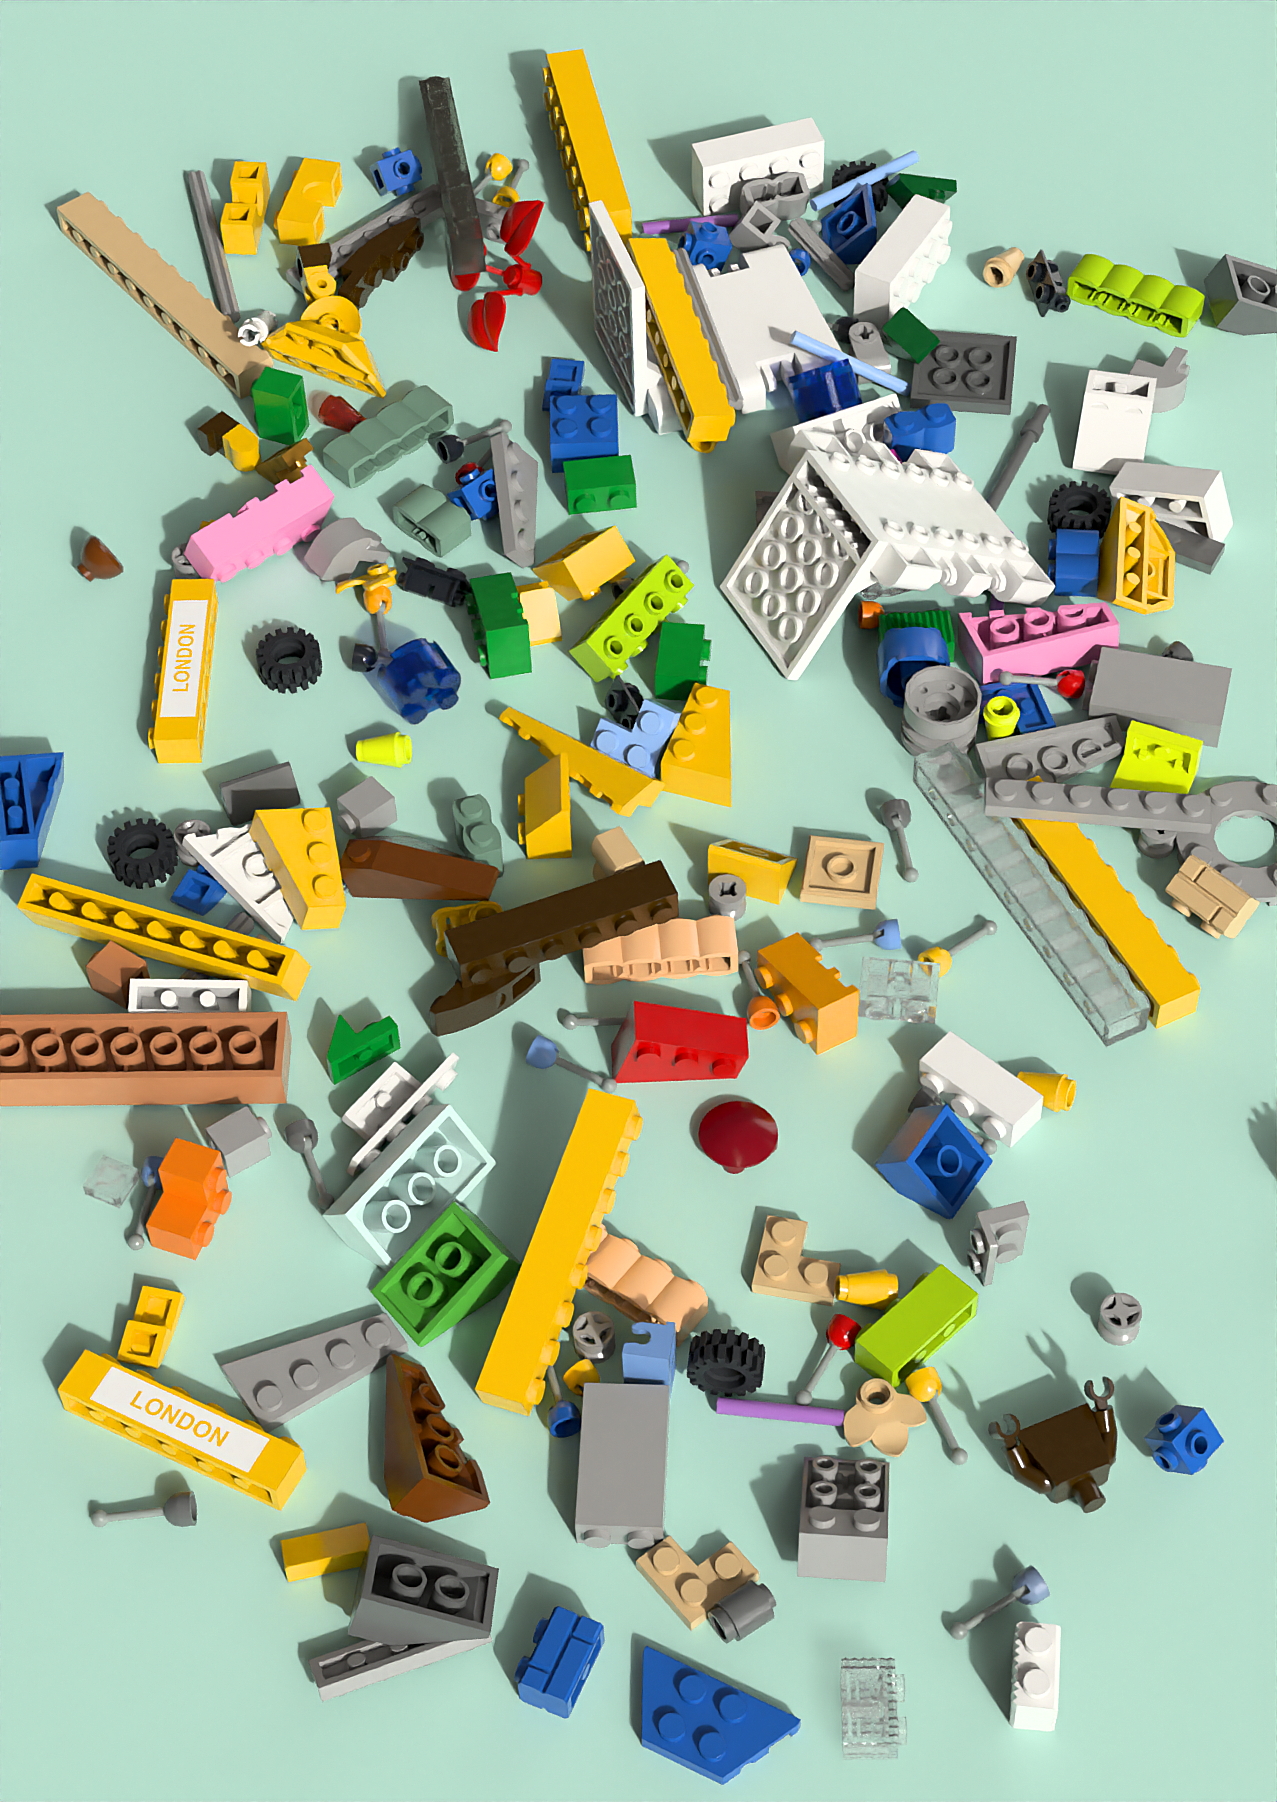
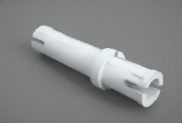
M267 310L261 312L257 317H252V321L250 318L246 320L238 332V337H243L240 342L246 346L258 344L259 340L260 343L267 338L268 333L277 327L278 319H273L276 315L272 311Z

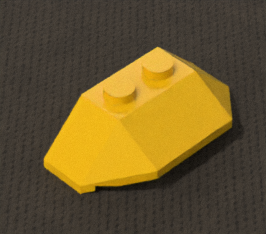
M308 320L284 324L269 334L261 343L272 359L382 399L386 395L373 355L364 343L365 339L354 332L348 331L347 334L338 332L336 328L326 322L320 321L316 324Z
M1121 496L1116 503L1099 551L1097 598L1144 615L1168 610L1174 605L1175 552L1164 531L1155 521L1156 515L1152 508Z

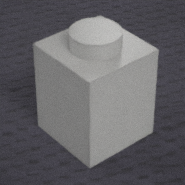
M372 776L337 798L339 812L337 821L345 833L349 835L352 833L356 838L375 836L397 821L395 797Z
M247 1106L205 1128L209 1148L220 1151L223 1166L229 1178L271 1155L268 1139L272 1137L271 1131L266 1121L261 1116L255 1118Z

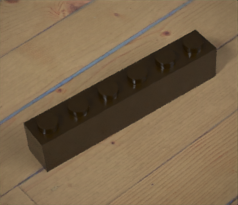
M658 860L446 930L444 935L447 956L462 989L473 985H481L490 979L511 972H520L529 966L547 960H556L565 954L583 948H592L601 942L619 936H628L637 930L655 924H663L679 917L678 892L662 861Z

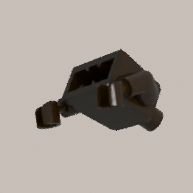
M1102 1377L1104 1392L1101 1396L1095 1394L1092 1380L1086 1381L1084 1392L1095 1403V1407L1092 1409L1088 1403H1085L1020 1430V1423L1016 1416L1003 1414V1419L1008 1426L1005 1434L1001 1431L997 1421L989 1424L988 1431L990 1436L996 1440H1001L1004 1444L1001 1450L1017 1482L1038 1494H1045L1052 1503L1058 1504L1075 1497L1084 1513L1093 1512L1105 1504L1106 1498L1099 1486L1108 1481L1110 1467L1116 1461L1118 1438L1113 1406L1107 1403V1400L1114 1393V1384L1108 1377Z

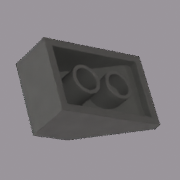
M1225 254L1204 279L1216 328L1243 336L1277 333V270Z
M372 1535L358 1573L348 1635L389 1646L487 1639L491 1633L499 1568Z

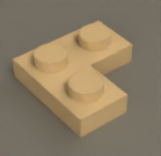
M768 1215L752 1281V1292L833 1307L835 1280L837 1275H840L841 1263L802 1257L808 1222Z
M669 1535L636 1560V1569L690 1631L708 1619V1613L715 1609L714 1604L749 1580L753 1582L759 1580V1571L732 1541L697 1566Z

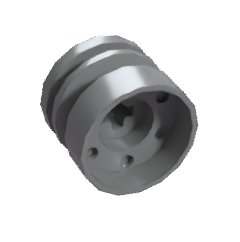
M942 665L927 667L914 674L906 684L900 732L904 747L913 756L928 763L946 764L956 762L967 756L974 747L982 697L978 683L968 673L956 667Z

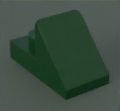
M899 173L885 185V191L903 210L915 194L944 204L946 200L957 193L956 180Z
M901 307L879 331L884 349L887 352L918 365L940 343L939 338L904 307Z

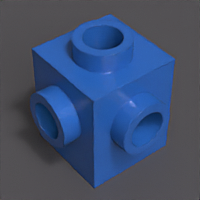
M399 147L382 154L383 160L369 166L380 196L396 191L397 196L414 191L413 184L422 180L420 175L422 174L421 163L417 156H413L411 149L402 153Z
M690 221L686 232L681 234L678 243L679 249L683 248L687 251L692 266L703 263L706 270L717 268L720 272L733 247L726 227L716 226L711 222Z
M477 468L469 471L459 478L462 484L447 493V496L454 505L461 506L468 512L471 521L481 517L486 520L499 513L495 474L492 468L479 472Z
M1175 1405L1169 1412L1161 1415L1155 1423L1156 1426L1144 1437L1153 1451L1154 1461L1160 1468L1167 1472L1193 1475L1203 1469L1207 1464V1459L1224 1442L1204 1408Z

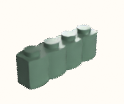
M427 385L417 387L409 391L402 401L394 402L382 408L376 417L356 424L349 434L341 435L329 441L323 449L325 468L349 488L361 486L371 479L376 472L386 470L394 465L402 455L415 452L428 439L436 438L446 432L454 424L453 406Z

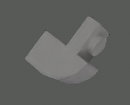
M1175 346L1163 367L1137 359L1128 375L1157 378L1152 413L1173 410L1184 401L1187 377L1190 366L1186 365L1188 350Z
M349 517L339 519L325 527L313 541L304 560L321 580L341 582L349 580L359 561L385 563L390 555V551L381 543L382 539L377 533L364 529L355 518Z

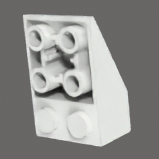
M1089 370L1072 469L1118 475L1126 461L1143 463L1157 378Z

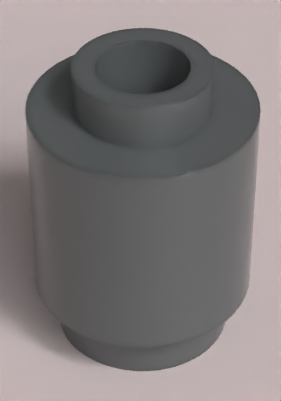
M749 1580L714 1604L715 1609L708 1613V1618L718 1636L725 1643H729L734 1639L740 1641L774 1619L772 1608L776 1606V1601L766 1585L763 1583L757 1585Z

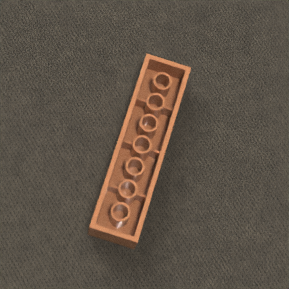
M287 1012L0 1015V1106L287 1103L292 1043Z

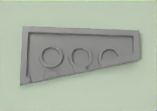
M503 433L491 437L490 441L504 555L521 568H525L534 564L538 462L522 450L516 442H512Z
M1116 715L978 743L975 745L974 753L984 781L986 777L1026 781L1039 775L1043 782L1061 783L1123 754L1126 742Z
M383 1313L221 1365L223 1375L252 1418L266 1433H269L387 1364V1358L391 1354L401 1356L409 1350L407 1341L388 1315Z

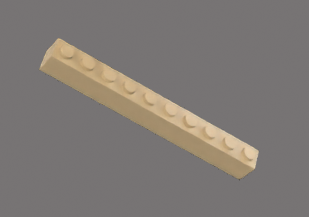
M86 192L57 207L61 232L235 395L240 399L250 395L253 381L259 378L265 367H273V360L265 349L261 350L256 344L253 346L243 345L240 342L243 337H238L239 329L234 325L232 319L218 311L209 298L205 299L192 282H187L183 279L173 265L169 266L156 249H151L147 246L137 232L133 233L126 226L121 217H116L112 214L102 200L98 201L91 193Z

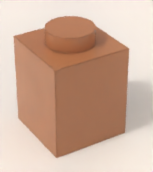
M110 941L101 951L94 953L86 965L91 988L126 1010L129 1007L130 979H150L146 961L113 941Z

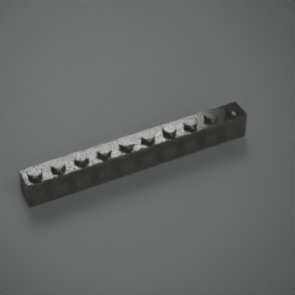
M433 76L426 80H419L422 116L453 274L455 276L486 272L483 235L450 78Z

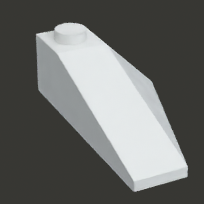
M894 393L770 433L780 467L789 475L792 474L793 470L788 464L787 453L791 442L800 429L835 435L847 452L851 453L850 455L857 454L866 440L883 443L884 419L892 414L902 412L897 394Z

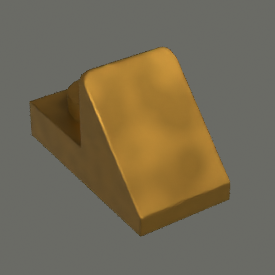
M304 438L277 451L256 466L255 470L274 485L279 484L285 479L291 484L301 478V470L307 467V460L304 456L314 448L308 439Z

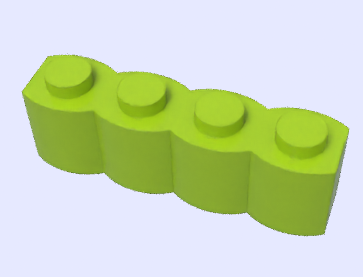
M1085 254L1068 277L1067 295L1072 300L1083 305H1096L1111 315L1127 316L1137 324L1157 327L1162 332L1174 337H1187L1202 315L1205 296L1198 290L1184 285H1174L1160 276L1144 275L1131 266L1113 264L1110 260L1096 254Z

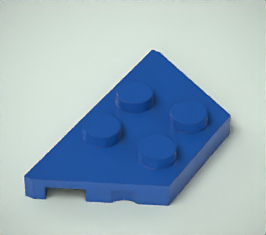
M648 1646L645 1647L643 1651L642 1688L643 1747L724 1785L740 1774L741 1769L745 1765L755 1763L769 1753L771 1746L788 1734L792 1737L800 1729L801 1719Z

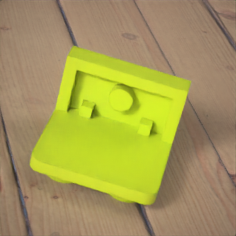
M1132 720L1127 730L1124 755L1110 788L1188 794L1199 768L1203 741Z

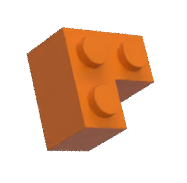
M175 1138L158 1169L164 1192L148 1219L146 1227L151 1246L196 1260L202 1247H207L210 1244L214 1234V1225L219 1215H224L227 1212L231 1203L232 1193L228 1189L227 1171L224 1169L220 1151Z

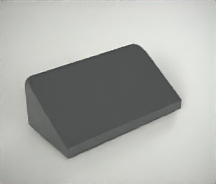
M289 761L219 784L223 807L233 826L253 820L255 810L287 809L300 804V795Z

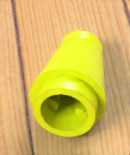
M1005 696L994 697L984 707L983 716L988 741L1012 737L1020 717V711L1011 698Z
M398 731L365 740H358L356 744L357 760L359 762L401 768L403 764H410L412 759L410 736L402 735Z

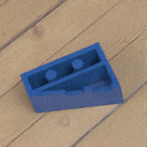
M64 752L0 756V870L38 867L64 782Z

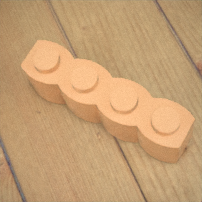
M710 915L697 921L676 917L666 923L655 924L637 930L628 936H619L601 942L592 948L582 949L585 983L596 985L612 984L622 980L643 982L660 977L682 979L698 974L721 976L738 971V948L734 918L721 915Z
M601 1223V1240L595 1252L590 1251L586 1262L588 1274L583 1288L596 1298L612 1304L619 1312L636 1323L647 1322L666 1325L667 1321L675 1322L676 1347H679L708 1313V1297L705 1290L700 1284L691 1279L684 1280L674 1276L671 1268L664 1261L641 1255L638 1247L631 1240L624 1237L620 1239L608 1234L605 1226Z

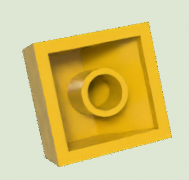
M614 525L583 534L534 567L533 571L541 580L548 581L549 586L553 587L556 592L568 601L582 598L585 602L601 593L599 586L608 581L609 584H612L626 576L628 573L625 569L636 561Z
M559 753L525 778V793L518 794L519 816H525V822H518L519 845L526 844L527 859L572 858L568 753Z

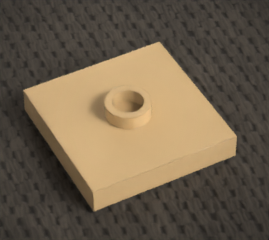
M809 835L800 902L875 910L884 843Z

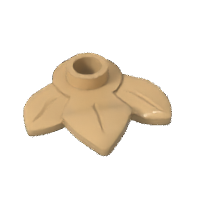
M874 1378L866 1381L859 1387L856 1393V1405L845 1414L843 1422L844 1436L851 1447H857L871 1440L873 1446L887 1456L899 1457L907 1447L908 1427H916L926 1423L927 1416L922 1404L913 1396L897 1393L894 1387L886 1380ZM873 1398H879L884 1403L875 1405L869 1401Z

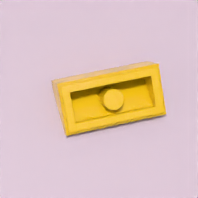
M366 1522L281 1540L288 1582L360 1567L370 1542Z

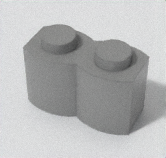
M790 172L782 174L774 180L757 179L748 182L742 187L739 204L741 214L743 215L757 200L780 220H792L806 213L810 195L804 174Z

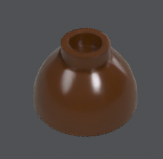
M90 535L82 546L81 563L76 566L90 582L95 578L111 579L123 573L124 566L97 536Z

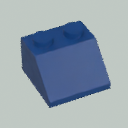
M947 1104L915 1108L877 1160L875 1166L897 1193L946 1219H953L993 1160Z

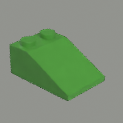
M453 1201L370 1292L418 1346L423 1347L497 1297L519 1273L522 1264L476 1214Z

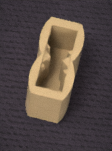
M620 826L595 836L591 847L592 855L596 860L593 867V878L595 881L645 865V861Z

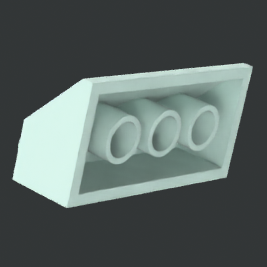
M450 1104L425 1106L322 1216L348 1247L386 1272H389L453 1201L460 1204L497 1163Z

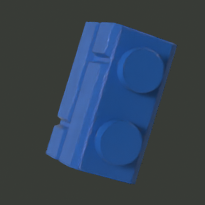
M559 1606L554 1607L549 1620L541 1618L533 1636V1643L537 1645L530 1658L527 1656L521 1658L515 1672L514 1681L518 1682L519 1699L537 1708H544L547 1712L564 1719L569 1718L605 1642L604 1626L600 1622L585 1616L580 1617L575 1612Z

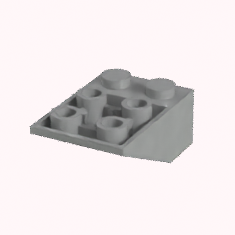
M828 1456L817 1458L804 1457L797 1577L885 1582L890 1462H877L873 1459L843 1460Z

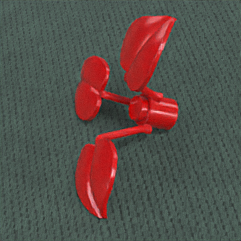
M518 201L507 209L502 219L500 238L506 242L504 251L518 264L508 266L505 271L482 264L487 248L482 240L475 237H469L461 241L454 252L451 265V281L456 289L464 292L471 290L479 280L480 269L503 276V281L509 288L507 290L486 292L484 300H476L471 306L467 320L469 335L478 346L486 350L498 352V339L506 314V301L503 296L517 295L521 297L523 293L534 296L542 286V274L537 270L531 269V264L525 262L519 255L526 250L531 241L545 203L543 201Z

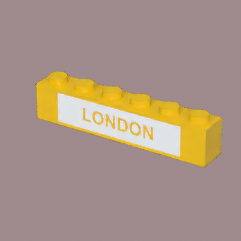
M172 579L171 593L165 594L164 609L168 618L161 622V636L165 644L158 648V663L162 669L161 673L155 674V691L159 695L158 700H152V719L155 721V727H149L148 742L149 748L156 751L158 763H202L218 597L214 579Z
M85 1349L58 1388L64 1410L279 1511L282 1510L307 1470L303 1449L294 1440L285 1436L277 1438L270 1435L260 1425L251 1420L245 1419L242 1422L231 1417L219 1405L214 1403H207L205 1405L193 1399L184 1389L177 1386L166 1387L158 1383L149 1373L143 1370H136L134 1372L121 1366L114 1357L105 1353L97 1355Z

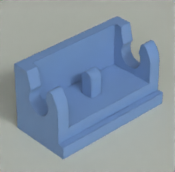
M667 1321L666 1325L647 1322L635 1323L632 1325V1332L638 1335L646 1334L651 1339L647 1344H638L637 1342L624 1343L622 1351L624 1384L669 1385L671 1398L676 1370L675 1322Z

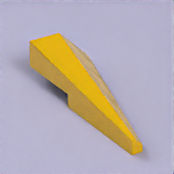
M511 707L503 711L498 718L518 731V735L523 739L530 740L539 746L538 751L549 760L559 753H568L569 776L589 788V792L595 797H601L611 804L610 809L618 815L630 817L638 805L651 807L666 784Z

